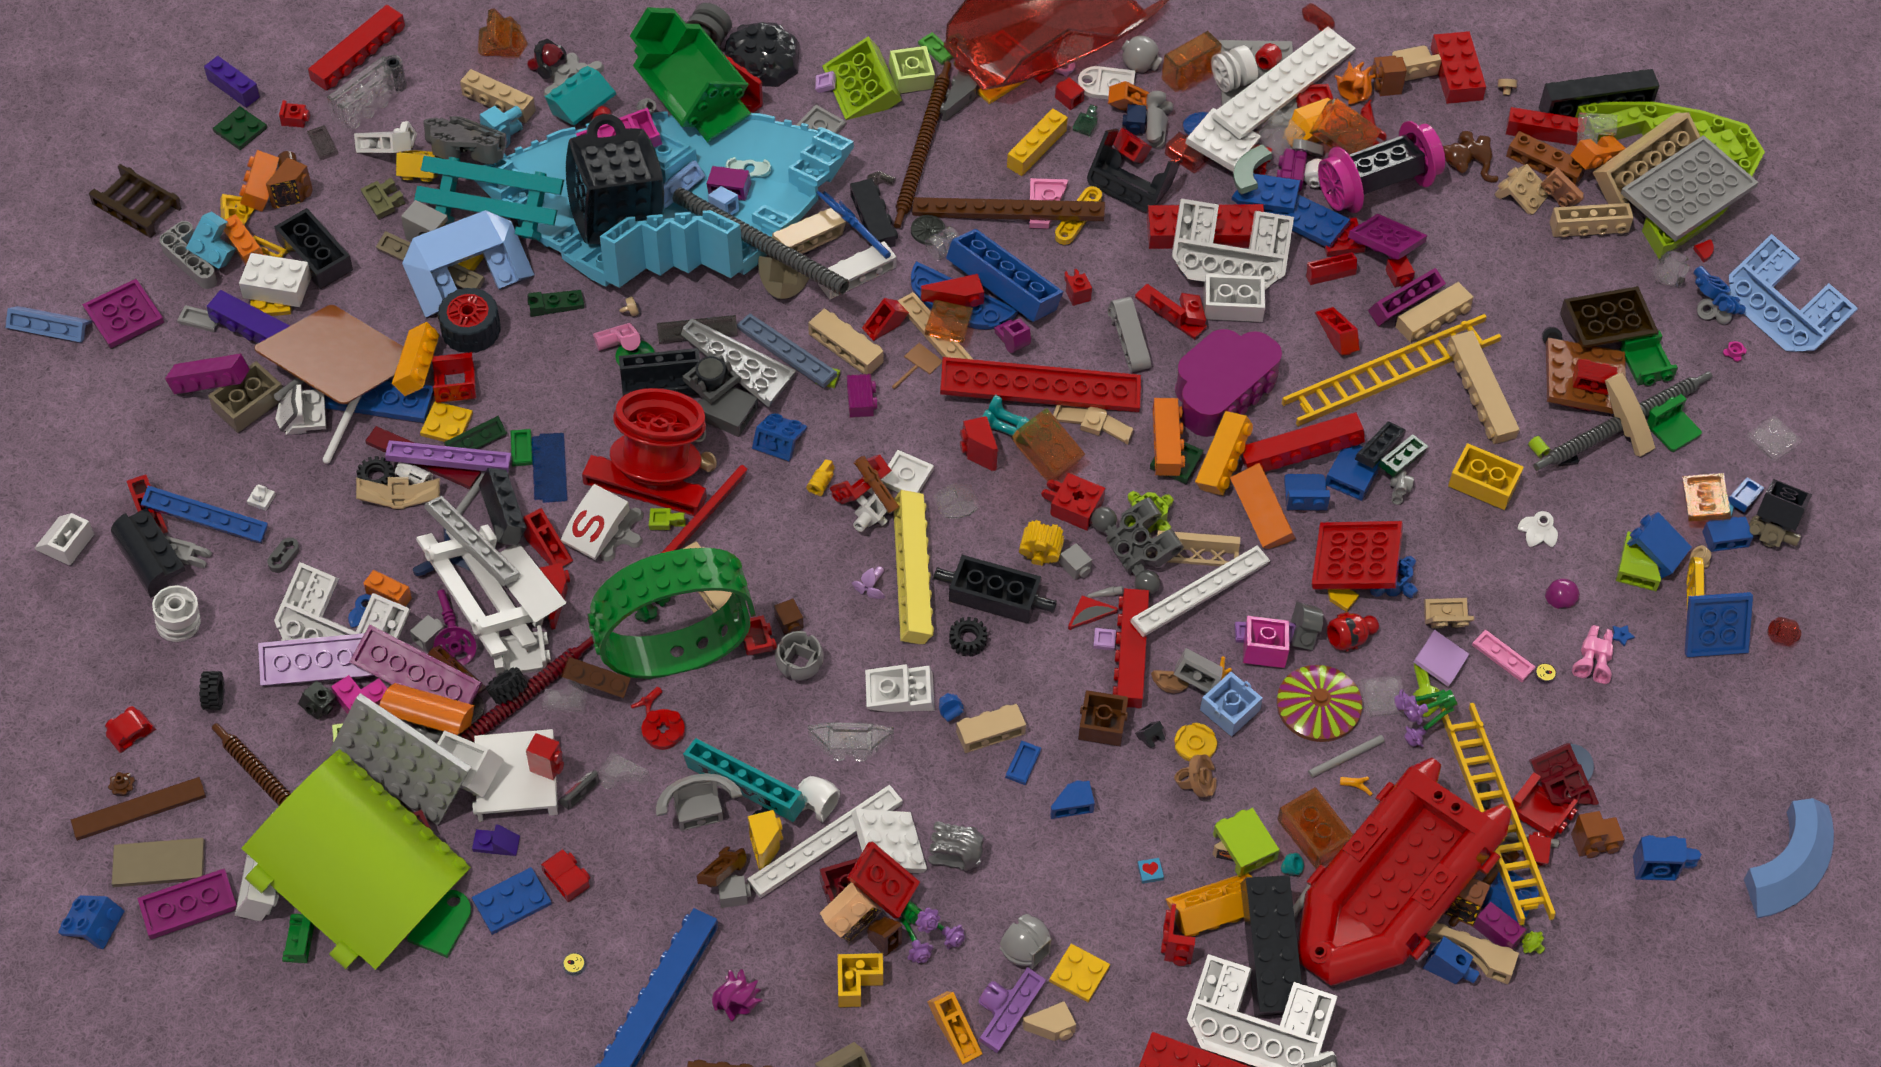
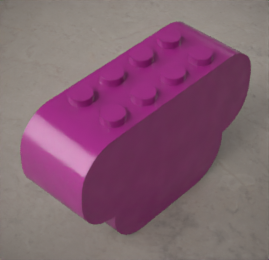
M1219 329L1211 332L1184 355L1178 364L1175 393L1182 402V418L1180 420L1183 425L1196 435L1210 437L1216 434L1225 411L1245 415L1250 405H1256L1264 393L1268 394L1274 388L1282 357L1280 345L1262 332H1247L1242 336L1228 329Z

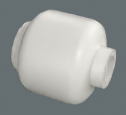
M1313 159L1305 165L1303 180L1310 187H1320L1318 165L1321 159Z

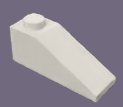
M409 131L354 133L356 153L411 151Z

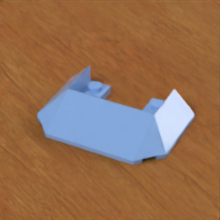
M485 210L412 239L402 265L425 318L437 314L442 300L448 294L457 290L447 267L483 254L498 289L534 276L520 240L514 234L515 229L510 220Z
M1771 234L1729 274V287L1731 289L1729 296L1738 297L1740 299L1738 303L1746 307L1744 315L1785 351H1815L1858 308L1829 283L1801 310L1796 308L1773 287L1801 260Z

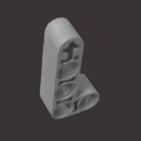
M181 221L160 236L159 240L163 253L202 288L211 289L217 284L214 268L207 261L186 249L194 229L190 222Z
M1126 297L1112 300L1107 312L1108 316L1112 319L1111 324L1116 325L1130 373L1150 369L1149 353L1132 298Z

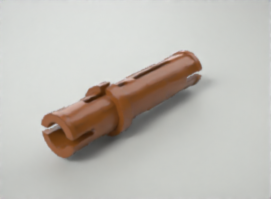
M865 456L855 460L854 464L863 475L864 482L870 485L887 512L891 513L896 510L899 505L880 480L877 470L871 467Z

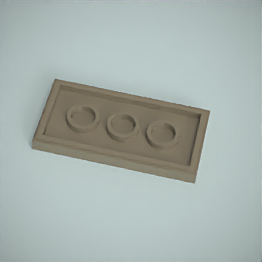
M204 838L114 845L112 886L125 887L186 882L203 876Z

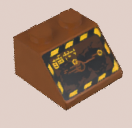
M288 157L266 183L271 206L275 209L301 203L306 197H310L313 191L307 165Z
M1473 878L1444 914L1450 917H1457L1461 922L1474 926L1490 885Z

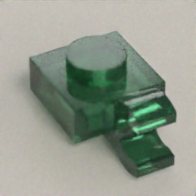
M1090 104L1086 114L1080 112L1073 125V131L1091 136L1098 121V118H1096L1098 107Z

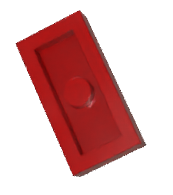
M1181 293L1179 300L1181 307L1186 310L1185 323L1204 326L1206 317L1200 295Z

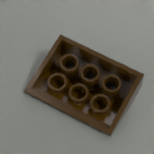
M1639 286L1564 299L1560 311L1566 329L1583 348L1658 335L1659 333Z

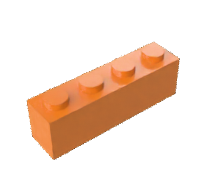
M1154 398L1152 413L1155 475L1180 476L1181 468L1185 467V456L1181 455V451H1184V439H1180V435H1183V423H1179V418H1182V406L1178 405V398Z

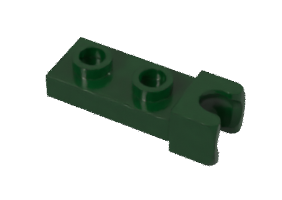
M581 290L545 294L533 292L527 295L530 317L584 309Z

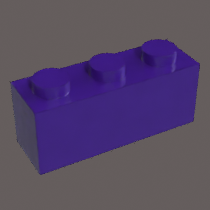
M216 56L204 66L207 80L245 108L260 98L257 84L221 57Z

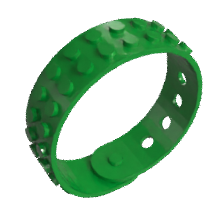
M687 548L641 559L615 573L595 593L590 604V613L587 614L596 653L600 655L605 665L614 672L627 677L652 679L700 669L723 658L738 647L749 632V613L751 617L756 616L747 580L742 569V563L734 554L715 548ZM699 591H725L732 593L728 601L711 616L680 630L651 636H626L612 632L625 618L635 611L665 598ZM727 625V633L722 637V628ZM703 638H708V645L703 649H699V641ZM674 647H681L684 653L680 657H674L671 655V650Z

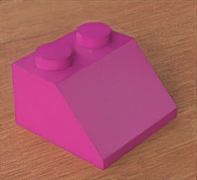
M1247 616L1243 644V663L1285 668L1289 654V621Z

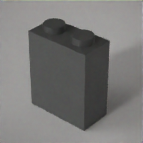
M734 387L730 388L711 404L704 398L698 401L704 410L705 422L737 437L741 435L758 409L757 397Z

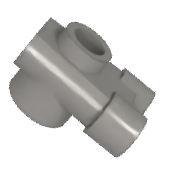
M1404 470L1395 477L1392 476L1390 486L1394 487L1391 501L1396 505L1403 502V495L1406 492L1410 493L1413 486L1414 477L1407 476V472Z

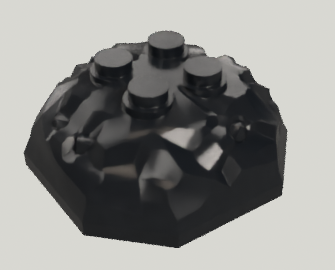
M777 23L741 24L737 27V31L731 33L726 40L725 55L732 58L739 66L744 67L750 74L758 77L762 82V86L779 87L798 74L800 44L794 35L788 33L782 25Z

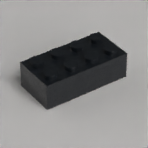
M308 208L274 226L278 242L287 250L289 255L294 260L308 262L311 280L319 289L326 287L353 271L350 255Z

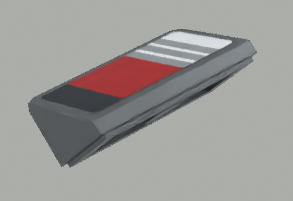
M594 770L587 773L558 802L567 810H570L599 783L598 772Z

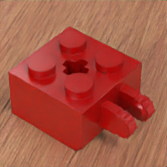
M1070 473L1067 474L1063 483L1052 479L1049 480L1046 484L1049 489H1044L1041 495L1052 502L1050 515L1088 531L1091 525L1092 513L1096 508L1101 507L1104 501L1105 487Z

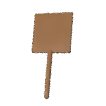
M918 343L904 356L915 366L901 377L892 388L895 389L918 367L931 374L942 363V360Z

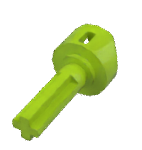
M1414 663L1419 689L1413 695L1417 697L1439 692L1440 690L1437 687L1430 685L1428 672ZM1437 697L1417 701L1416 704L1419 706L1423 704L1428 705L1435 702ZM1439 705L1428 709V712L1424 713L1423 717L1430 716L1439 708Z

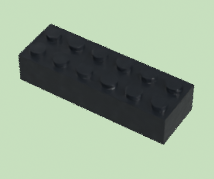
M1653 69L1550 82L1544 86L1539 109L1540 112L1576 117L1578 106L1589 105L1593 102L1597 104L1601 102H1655L1660 85Z
M1290 875L1246 877L1240 885L1249 968L1252 969L1250 979L1254 1017L1283 1015L1293 983L1302 984Z

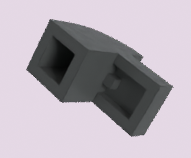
M1296 601L1291 622L1296 624L1291 645L1313 651L1317 633L1322 630V610L1316 606Z

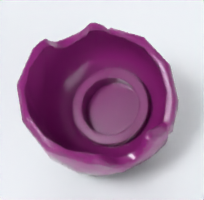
M1561 578L1549 585L1546 589L1545 598L1554 608L1566 607L1569 609L1579 601L1580 593L1573 581Z

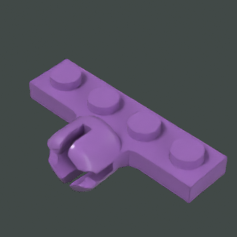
M1027 967L1011 990H1007L997 982L991 981L979 997V1004L992 1012L993 1019L978 1041L998 1053L1046 979Z

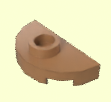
M1154 670L1151 673L1153 681L1165 692L1180 693L1189 685L1188 682L1175 676L1174 671Z

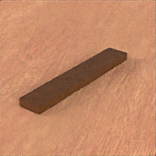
M197 777L71 819L75 838L78 841L204 799L206 795L201 779Z

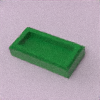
M531 429L510 430L512 467L533 465Z

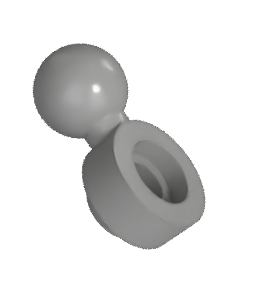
M1703 299L1698 303L1697 312L1701 318L1711 319L1716 317L1717 322L1722 325H1726L1731 321L1732 314L1717 310V306L1712 303L1713 300ZM1709 305L1710 309L1708 311H1704L1703 307Z

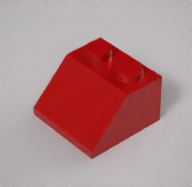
M987 416L963 421V429L960 430L962 439L960 441L961 452L966 453L968 460L991 471H996L998 448Z

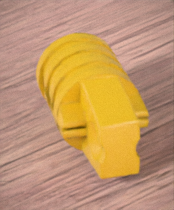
M825 459L819 469L814 472L806 486L810 493L818 496L823 495L834 475L835 467L831 460Z

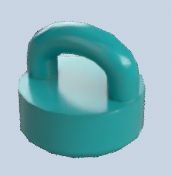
M1298 853L1287 854L1282 862L1281 872L1289 875L1301 874L1304 868L1301 855Z

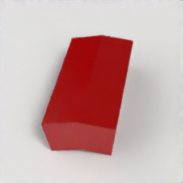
M1351 252L1307 262L1306 277L1309 284L1314 285L1356 275L1357 258Z

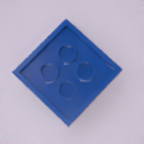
M1751 592L1688 596L1685 655L1687 657L1749 653L1753 604Z

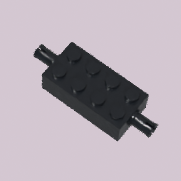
M961 555L955 572L937 567L933 580L951 584L949 587V602L1028 624L1033 610L1036 608L1054 613L1057 605V600L1039 596L1041 576L966 555Z

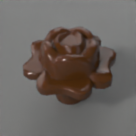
M118 772L116 776L110 777L108 789L112 790L113 795H126L128 791L133 790L135 779L131 777L130 773L123 774Z

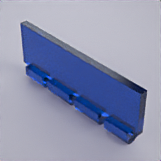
M564 433L540 434V436H533L534 500H542L543 503L567 501Z

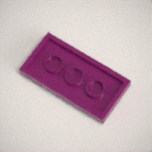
M225 868L137 898L150 940L235 911L237 907Z

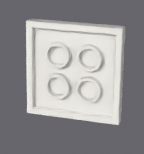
M1212 108L1188 136L1185 144L1234 172L1237 161L1246 152L1255 147L1261 136L1251 131L1242 139H1238L1212 118L1213 113L1217 110Z
M855 809L851 813L862 852L868 842H874L909 873H924L927 870L911 812Z

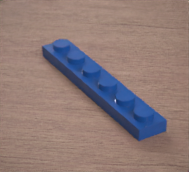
M152 486L147 487L141 502V506L260 544L268 527L267 522Z

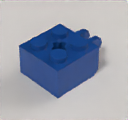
M1653 835L1641 837L1633 854L1635 880L1675 881L1683 868L1692 869L1696 867L1702 854L1695 848H1687L1686 838H1678L1676 836L1662 838Z

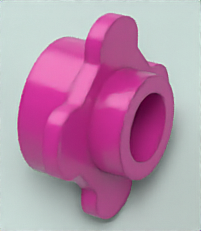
M1733 341L1729 342L1728 348L1724 349L1723 354L1739 362L1742 359L1741 356L1746 354L1747 350L1742 343Z

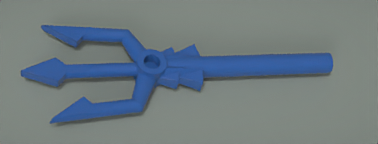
M820 191L816 192L835 212L842 215V218L851 224L885 259L891 256V253L858 221L855 214L841 200L837 203L826 191L823 194Z

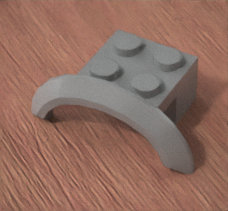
M707 773L690 775L672 783L661 793L656 805V815L668 814L667 807L673 797L680 831L723 821L717 786L725 789L731 795V798L743 795L740 788L727 777Z

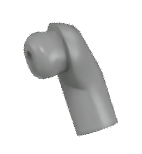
M419 725L415 729L433 742L439 741L444 732L441 730L431 731L423 725Z

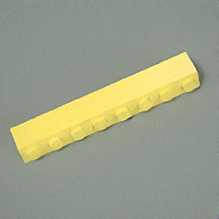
M900 490L894 498L899 505L894 510L900 640L915 644H925L933 636L934 627L931 624L933 609L930 607L932 592L929 590L931 575L928 572L926 503H924V494Z

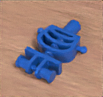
M1699 266L1694 270L1693 274L1697 277L1695 280L1696 285L1706 296L1714 299L1712 303L1719 306L1721 311L1740 315L1745 313L1746 307L1738 303L1740 299L1728 295L1731 289L1724 281L1717 276L1710 275L1703 266Z

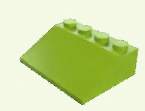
M869 36L822 65L825 73L833 71L836 75L833 92L845 120L885 111L902 101L879 47Z

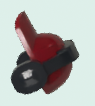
M548 38L541 40L535 45L534 58L529 59L527 62L528 68L530 70L537 69L538 74L543 79H549L552 76V70L549 66L556 63L559 59L563 60L567 53L561 45H556Z

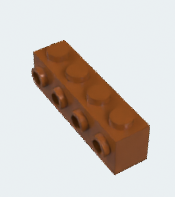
M1520 131L1509 145L1506 157L1518 163L1528 164L1531 169L1546 176L1557 167L1575 185L1578 184L1585 172V169L1570 154Z

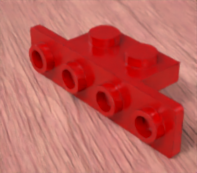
M1146 284L1135 294L1137 300L1193 339H1196L1207 328L1206 324L1204 326L1186 324L1184 320L1186 310L1149 284Z

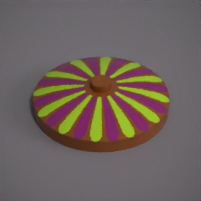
M1309 665L1296 669L1283 680L1277 694V710L1283 723L1294 734L1310 741L1329 742L1346 736L1355 728L1362 712V698L1356 684L1346 674L1329 666Z

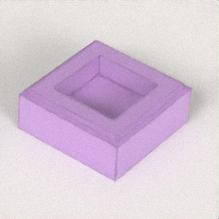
M830 71L816 75L815 90L818 93L835 89V73Z
M1095 628L1093 649L1114 650L1116 630Z

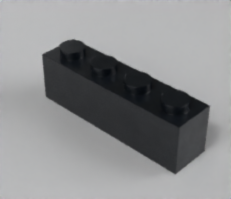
M872 178L850 183V196L862 225L880 243L885 241L889 248L895 247V240L898 239L896 228L891 226L890 214H886L884 199L879 197L880 190L878 185L874 184Z
M487 468L479 483V488L497 541L502 544L517 545L526 530V525L507 470Z

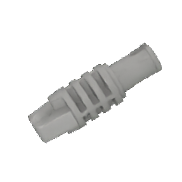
M645 98L638 101L636 109L639 111L648 107L651 115L656 109V103L650 98Z

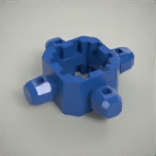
M1412 556L1399 559L1398 573L1405 577L1401 579L1400 583L1397 581L1396 588L1371 589L1370 593L1374 597H1379L1384 593L1388 596H1398L1403 591V594L1409 598L1416 596L1418 590L1411 583L1416 560Z

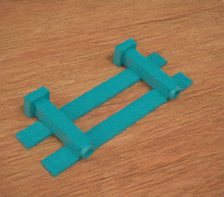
M430 156L423 157L421 171L443 175L440 189L417 186L414 201L417 200L422 203L436 205L435 210L448 217V221L445 224H451L455 220L454 217L450 216L452 208L473 212L486 210L498 216L523 220L522 226L516 227L514 234L522 238L540 241L542 234L537 231L538 223L555 225L558 210L543 208L542 204L545 193L561 195L564 184L563 179L547 177L546 173L537 171L535 174L460 162V159L455 157H449L448 159ZM458 178L528 189L527 203L520 204L457 193L455 191Z

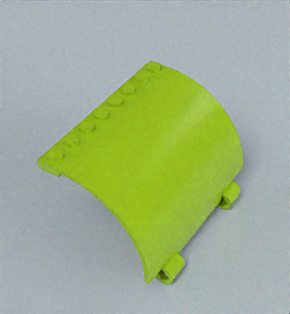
M338 749L312 772L241 848L258 863L247 874L245 879L261 894L271 885L330 938L336 946L329 955L344 969H347L360 955L376 970L423 917L471 868L462 857H459L450 849L448 844L442 842L433 834L430 828L423 825L413 813L400 804L397 798L391 796L380 783L370 777L365 769L359 767L341 749Z

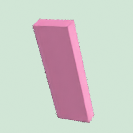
M1484 630L1472 643L1473 647L1520 682H1523L1536 668L1487 630Z

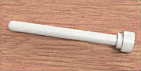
M360 397L348 404L323 457L325 464L331 462Z

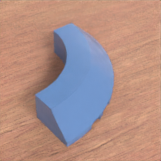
M1814 798L1792 801L1786 812L1789 820V842L1787 847L1772 861L1758 867L1749 868L1744 882L1757 918L1771 916L1796 905L1815 889L1824 876L1832 856L1834 844L1833 822L1828 805Z

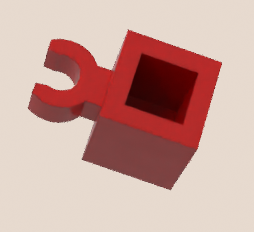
M1074 269V276H1069L1066 271L1064 273L1066 293L1072 306L1091 301L1092 286L1086 274L1079 275V271Z

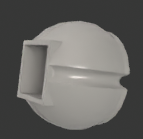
M804 631L791 632L785 635L775 651V661L779 671L785 677L791 676L792 680L805 681L812 678L823 664L824 654L819 641L813 635L808 637ZM795 654L809 660L805 667H799L790 663Z
M1025 914L1018 918V924L1013 923L1005 932L1000 942L1002 947L999 949L1011 963L1033 969L1050 953L1051 938L1048 928L1040 919L1030 914Z

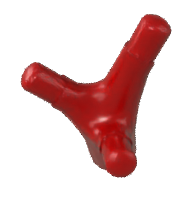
M656 687L647 696L642 697L640 701L632 704L631 708L645 705L647 714L650 712L653 701L663 693L661 688Z

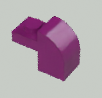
M1020 318L1015 321L1009 320L994 327L995 334L1005 343V348L1009 353H1013L1031 344L1030 328Z

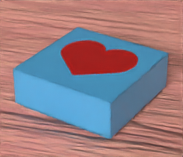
M1159 858L1137 862L1142 884L1164 880Z

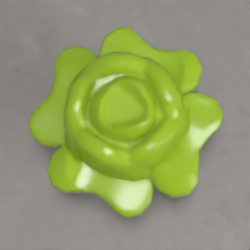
M1531 931L1524 935V939H1522L1524 953L1536 951L1538 954H1541L1544 951L1545 947L1542 945L1544 937L1541 931L1538 933Z

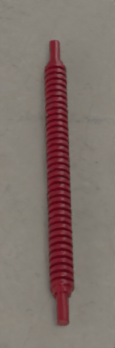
M589 637L577 648L567 649L562 655L552 661L550 665H547L541 672L539 671L537 675L530 678L527 688L522 693L520 692L519 696L513 697V700H508L506 703L502 702L496 705L494 709H491L485 716L483 715L481 719H478L472 726L464 730L463 733H460L459 737L475 743V736L488 734L494 727H497L503 720L505 721L507 717H510L516 710L524 706V703L529 702L537 693H540L550 683H553L554 679L557 680L562 676L568 657L580 660L582 654L594 645L593 637Z

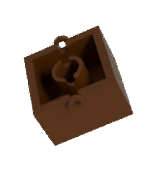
M1086 690L1084 704L1080 708L1082 716L1078 740L1121 746L1124 722H1127L1128 712H1126L1128 697Z

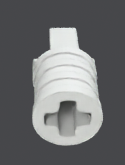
M402 462L398 463L394 472L399 477H409V483L411 484L426 482V479L428 481L433 480L431 472Z

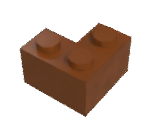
M1396 55L1374 57L1370 75L1375 74L1376 76L1374 89L1378 90L1380 96L1402 94L1407 72L1403 57H1396Z
M1600 811L1580 814L1571 832L1579 857L1593 858L1602 852H1607L1608 854L1616 853L1621 849L1625 841L1617 818L1603 819Z

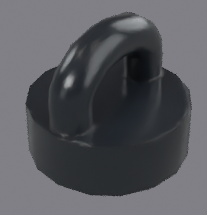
M1548 327L1542 332V340L1545 344L1548 338L1562 340V333L1556 327Z

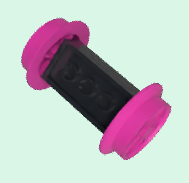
M1406 121L1401 125L1399 137L1352 154H1348L1340 147L1332 148L1329 151L1328 158L1321 160L1318 165L1320 187L1325 199L1336 211L1346 209L1351 213H1357L1363 207L1364 195L1411 177H1414L1422 187L1431 186L1434 183L1435 177L1444 171V149L1437 133L1430 125H1417L1412 121Z

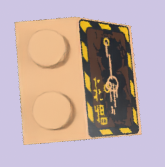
M851 882L820 912V915L825 924L840 938L851 942L882 912V909Z

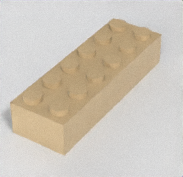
M1689 112L1673 114L1593 172L1608 204L1627 202L1628 199L1621 194L1622 188L1700 138Z

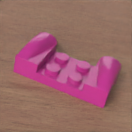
M648 107L619 118L625 128L644 129L653 147L662 145L660 134L654 125ZM605 124L599 127L597 135L598 137H610L616 135V132L611 125ZM587 130L576 133V136L587 134Z

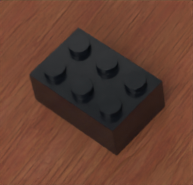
M1773 479L1756 515L1760 516V519L1767 523L1775 522L1780 524V527L1784 530L1796 531L1812 494Z

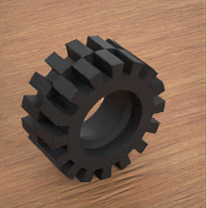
M375 456L374 460L368 457V462L364 459L362 461L363 465L359 464L356 471L357 478L388 485V477H395L393 465L390 461H386L384 457H381V460H379V456ZM374 471H381L384 474L376 480L368 478L369 474Z
M964 617L960 618V623L956 620L950 628L949 643L953 650L956 649L957 654L962 652V656L965 657L966 653H969V657L973 656V653H976V655L980 654V650L983 651L987 644L986 626L983 627L982 621L978 623L977 618L971 621V617H967V620H964ZM964 632H972L976 635V639L972 642H966L961 640L960 636Z
M512 667L509 670H504V673H499V676L492 678L493 681H489V685L486 686L494 702L501 704L502 702L506 703L508 700H513L515 696H519V693H522L527 688L528 681L518 667Z
M203 671L201 673L199 696L202 710L222 709L225 689L224 677L221 671Z

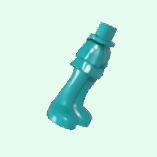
M997 395L993 397L988 410L982 416H987L991 429L1013 436L1014 440H1020V442L1028 444L1033 443V446L1038 444L1045 448L1052 436L1044 431L1045 428H1040L1025 416H1018L1005 410L1002 407V398ZM998 419H1001V420H1003V421H1006V422H1009V423H1011V424H1014V425H1016L1017 427L1008 425V424H1006V423H1004V422H1002V421H1000V420H998Z

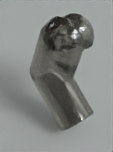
M881 171L867 176V179L872 178L875 185L885 183L893 186L896 181V177Z

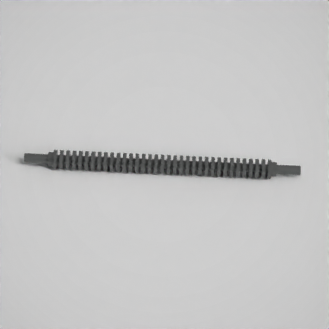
M1708 371L1696 378L1688 377L1639 403L1645 418L1650 415L1649 412L1652 408L1663 405L1669 398H1675L1680 394L1686 397L1697 391L1700 384L1713 377L1712 373ZM1612 417L1552 449L1546 458L1533 464L1534 469L1539 471L1550 464H1560L1623 430L1620 418Z

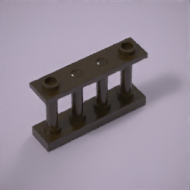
M119 164L118 169L121 177L105 192H99L96 189L89 192L91 202L94 206L145 236L152 238L156 234L154 223L170 207L178 211L182 209L180 199L175 193H170L135 173L132 168ZM127 181L135 185L119 201L110 198ZM141 190L149 193L134 209L125 207ZM156 198L164 202L148 218L139 215Z

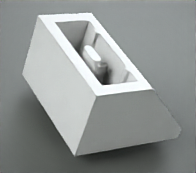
M72 513L59 516L36 545L35 550L67 565H71L94 536L90 522Z

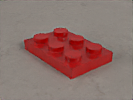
M868 842L847 877L850 882L893 918L900 917L920 883L919 880L874 842Z

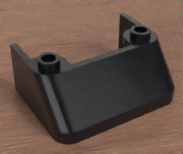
M1119 129L1106 130L1088 172L1087 181L1090 186L1097 187L1102 192L1134 208L1147 212L1148 205H1158L1170 189L1182 160L1168 161L1164 173L1155 175L1151 183L1120 168L1122 154L1112 147Z

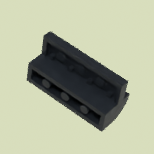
M699 348L619 356L623 396L636 390L649 388L667 389L682 394L697 393L683 381V375L694 368L699 362Z
M147 508L129 517L125 513L113 523L111 527L112 537L150 598L169 586L167 580L186 571Z

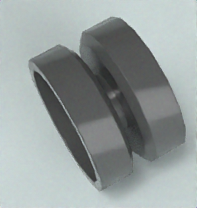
M711 3L699 4L686 23L699 24L718 48L732 28V21L729 15L722 8Z

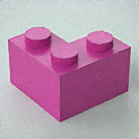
M350 675L331 686L332 692L336 696V701L347 714L360 693L379 705L385 691L388 689L380 678L360 689Z

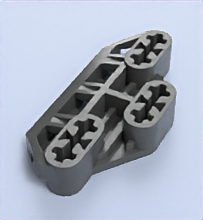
M449 116L450 121L444 118H429L423 121L425 140L431 142L433 155L443 159H448L449 157L460 158V149L464 148L470 151L472 159L485 164L498 163L504 157L507 144L506 133L461 116Z

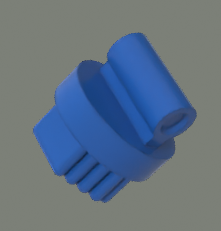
M947 693L939 698V711L947 722H950L964 712L962 701L957 695Z

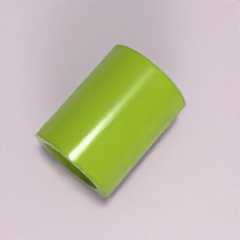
M1540 436L1534 437L1528 443L1529 447L1539 458H1542V453L1546 456L1551 451Z

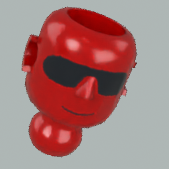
M1341 613L1337 615V618L1329 622L1327 637L1335 649L1348 652L1350 649H1358L1357 646L1364 644L1368 639V635L1377 633L1379 623L1371 615L1363 618L1354 613Z

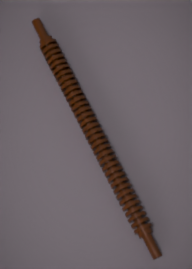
M949 61L944 63L942 73L935 79L895 206L897 215L893 225L898 229L901 228L904 216L911 209L939 120L941 105L944 103L950 85L948 75L952 64Z
M215 723L212 726V730L221 738L223 748L268 796L280 806L291 794L288 789L283 786L236 735L228 734L218 723Z

